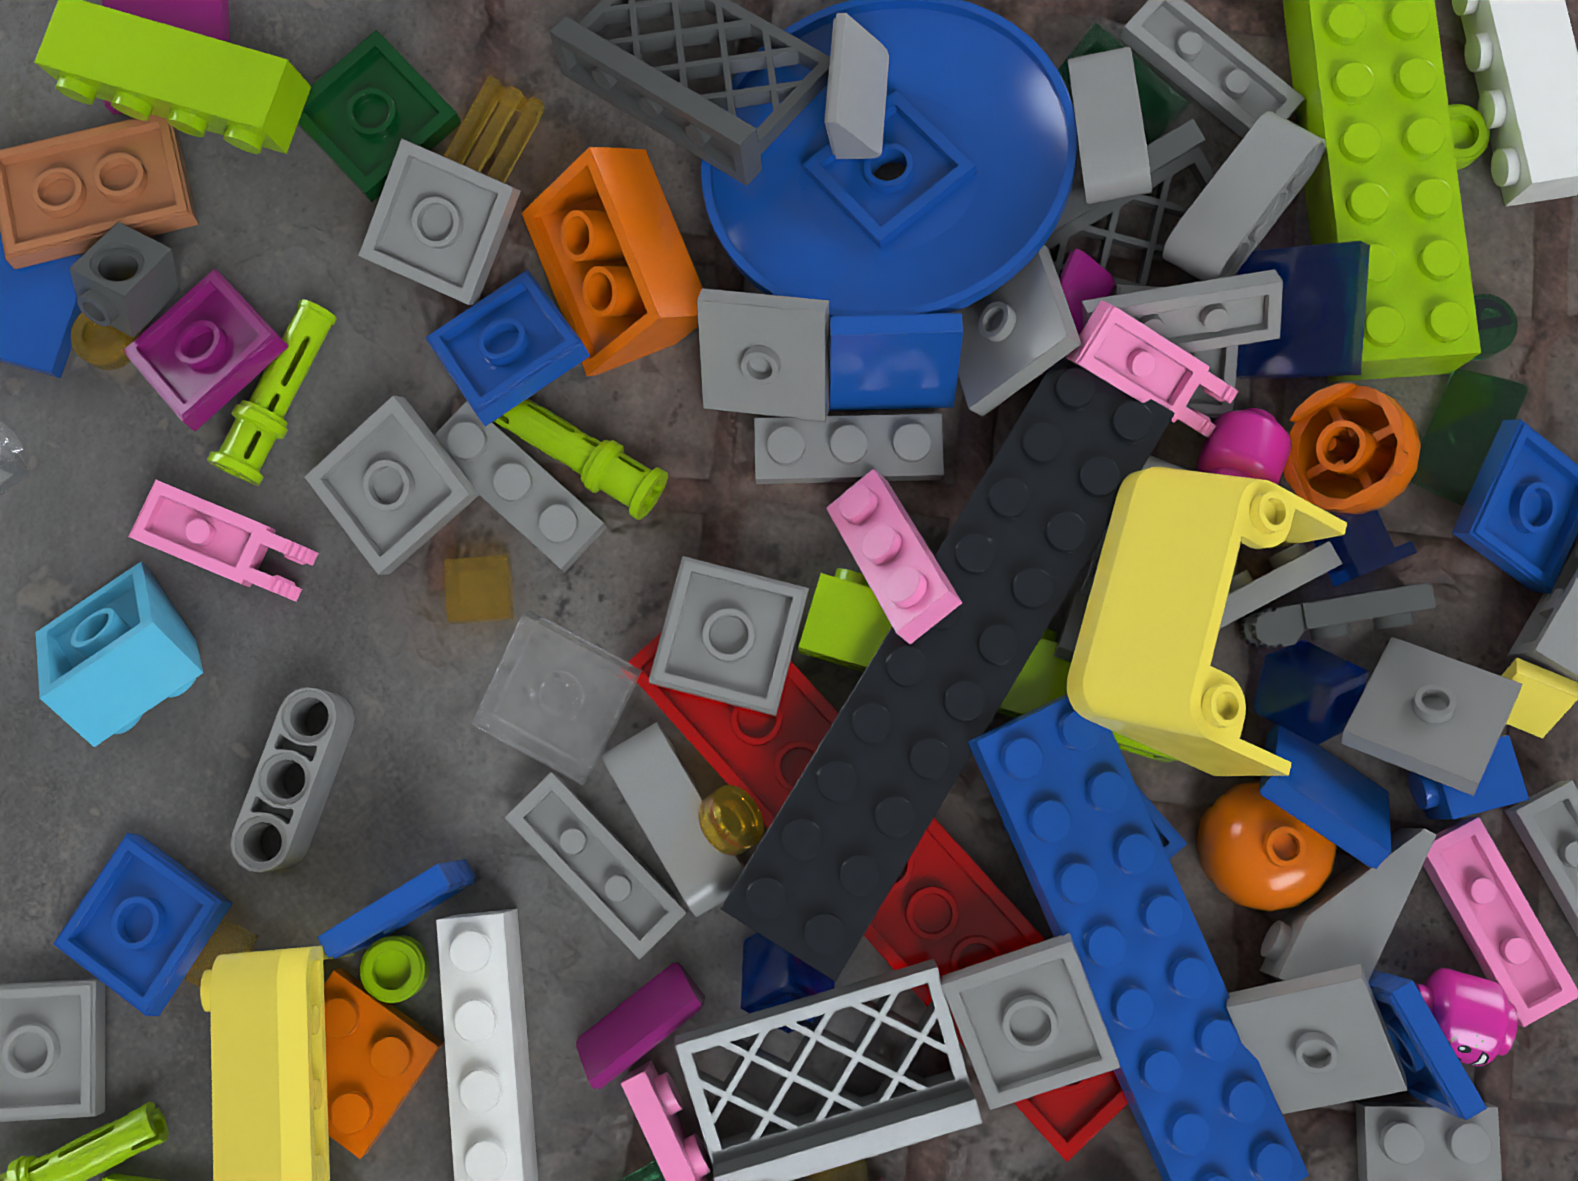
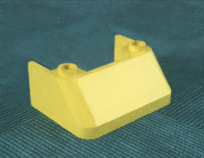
M1151 467L1129 474L1122 481L1117 493L1067 677V694L1074 710L1081 717L1213 776H1289L1292 762L1240 739L1246 714L1244 694L1233 677L1210 665L1240 544L1242 543L1254 549H1272L1345 535L1347 522L1268 480L1166 467Z
M323 945L220 954L216 957L212 969L205 970L202 975L200 986L201 1003L205 1012H211L213 1181H330L323 960L333 959V957L328 958ZM354 953L342 957L354 956Z

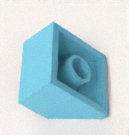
M142 561L35 632L40 699L93 747H96L113 734H122L136 725L145 712L167 697L172 698L181 695L192 686L198 676L204 673L196 639L151 570Z

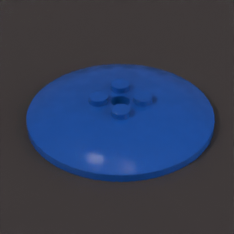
M849 0L822 9L790 25L784 31L830 56L834 18H836L837 13H847L887 49L889 53L882 154L878 158L836 159L835 155L832 154L824 122L827 84L760 155L762 170L747 186L702 159V191L707 213L720 244L741 274L766 295L829 300V322L830 317L952 313L988 296L1011 280L1033 259L1056 228L1068 203L1077 164V128L1074 108L1059 71L1043 49L1012 22L990 10L963 0ZM764 45L757 52L765 51ZM800 64L774 68L776 84L803 80L811 72V70ZM767 69L737 73L732 79L733 90L770 85ZM772 103L735 108L736 117L757 129L773 112ZM886 163H899L906 167L904 173L894 180L884 181L874 176L875 171Z

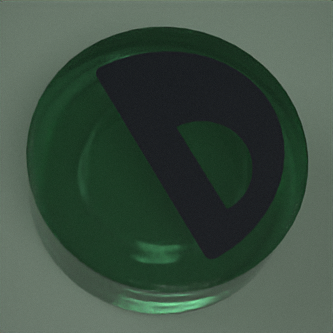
M1492 294L1474 295L1481 353L1474 357V360H1485L1497 355L1513 342L1517 334L1518 322L1514 310L1505 300Z

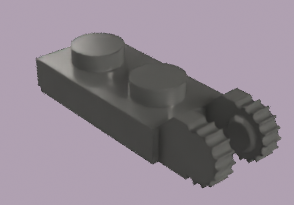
M1429 582L1404 584L1260 609V612L1259 610H1254L1253 613L1250 612L1246 617L1241 618L1242 623L1239 624L1241 630L1238 632L1242 634L1241 639H1245L1246 644H1252V647L1271 646V648H1276L1277 645H1295L1306 629H1310L1311 640L1349 635L1351 634L1349 622L1372 618L1374 629L1410 625L1415 623L1413 611L1436 608L1433 586L1429 585Z

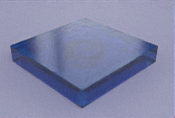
M1362 241L1253 251L1239 269L1238 275L1276 270L1283 281L1280 338L1238 345L1236 378L1258 379L1361 375L1370 245Z

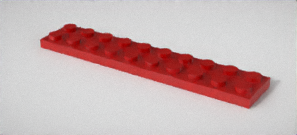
M662 632L659 633L630 659L623 668L769 829L839 713L792 661L789 665L776 716L650 684L648 681ZM935 818L931 821L863 935L894 970L934 959L941 980L945 974L1045 941L1043 936ZM927 984L911 988L928 1007L931 1002V996ZM948 1004L958 1042L966 1049ZM1112 1070L1014 1102V1104L1061 1157L1068 1162L1128 1102L1115 1072Z

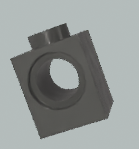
M117 222L69 268L80 310L94 323L101 326L110 325L133 338L180 291L172 249L120 222Z

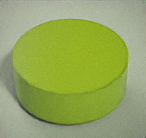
M1464 104L1449 105L1456 165L1457 170H1460L1472 164L1485 151L1490 139V129H1487L1483 115L1473 107Z
M392 935L376 941L366 950L360 964V977L364 988L373 998L385 1003L401 1002L416 995L426 984L430 973V960L426 949L416 939L406 935Z

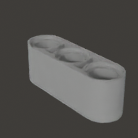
M1131 47L1069 58L1068 66L1087 204L1152 193L1148 150Z
M1272 111L1265 112L1251 127L1174 227L1163 250L1164 260L1200 281L1234 276L1311 177L1323 156L1326 140Z
M305 687L293 691L281 704L232 832L230 845L233 857L245 869L254 872H269L292 868L303 860L309 850L354 727L355 717L353 708L344 697L337 693ZM323 702L329 714L328 723L319 734L312 735L306 724L307 713L316 703ZM298 763L304 770L305 784L301 792L292 797L285 790L283 783L284 774L291 765ZM271 824L278 829L282 838L281 849L272 859L265 855L260 843L264 830Z
M655 722L602 754V759L692 913L699 917L725 901L745 866L661 725Z

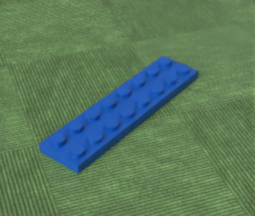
M1065 694L968 741L1054 937L1064 936L1068 933L1071 934L1119 1060L1120 1068L1114 1070L1115 1075L1162 1180L1301 1181L1308 1177L1309 1173L1258 1059L1241 1043L1226 1007L1227 999L1230 998L1229 993L1112 730L1081 717L1072 707L1068 694Z

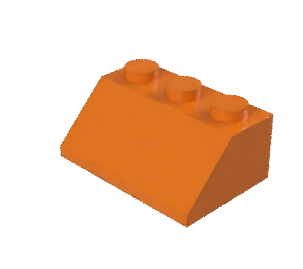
M589 147L521 214L561 314L590 354V357L581 362L586 376H596L675 345L698 328L697 299L703 287L646 149Z

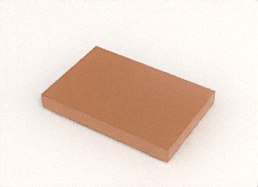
M151 114L148 121L132 118L0 150V232L5 259L14 269L85 253L117 222L147 237L199 225L178 129L167 122L166 118Z

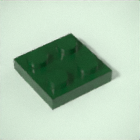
M377 30L371 33L311 86L298 122V126L371 202L382 193L401 139L431 151L462 124L457 112Z

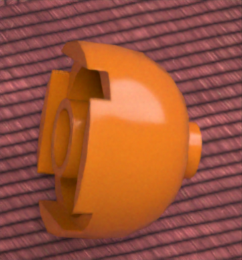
M1337 383L1318 390L1296 408L1289 420L1295 424L1289 433L1292 449L1283 470L1284 477L1297 496L1323 510L1363 514L1385 507L1404 492L1417 470L1421 445L1416 423L1396 399L1370 386H1358L1354 383Z
M1260 781L1234 785L1226 790V793L1220 796L1212 807H1208L1200 820L1196 845L1201 869L1208 880L1213 881L1217 889L1236 905L1267 912L1299 906L1319 893L1332 873L1336 844L1262 796L1259 791Z

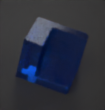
M1377 509L1363 514L1340 513L1335 515L1347 522L1345 535L1313 541L1316 548L1330 541L1343 563L1328 571L1334 587L1417 553L1413 541L1394 547Z
M1301 640L1295 645H1289L1265 655L1253 708L1259 715L1319 745L1344 732L1364 692L1369 671L1308 641Z
M755 933L744 941L740 1009L749 1014L835 988L834 980L761 934ZM815 1017L806 1020L812 1022L814 1021ZM787 1026L778 1028L787 1034L795 1031Z

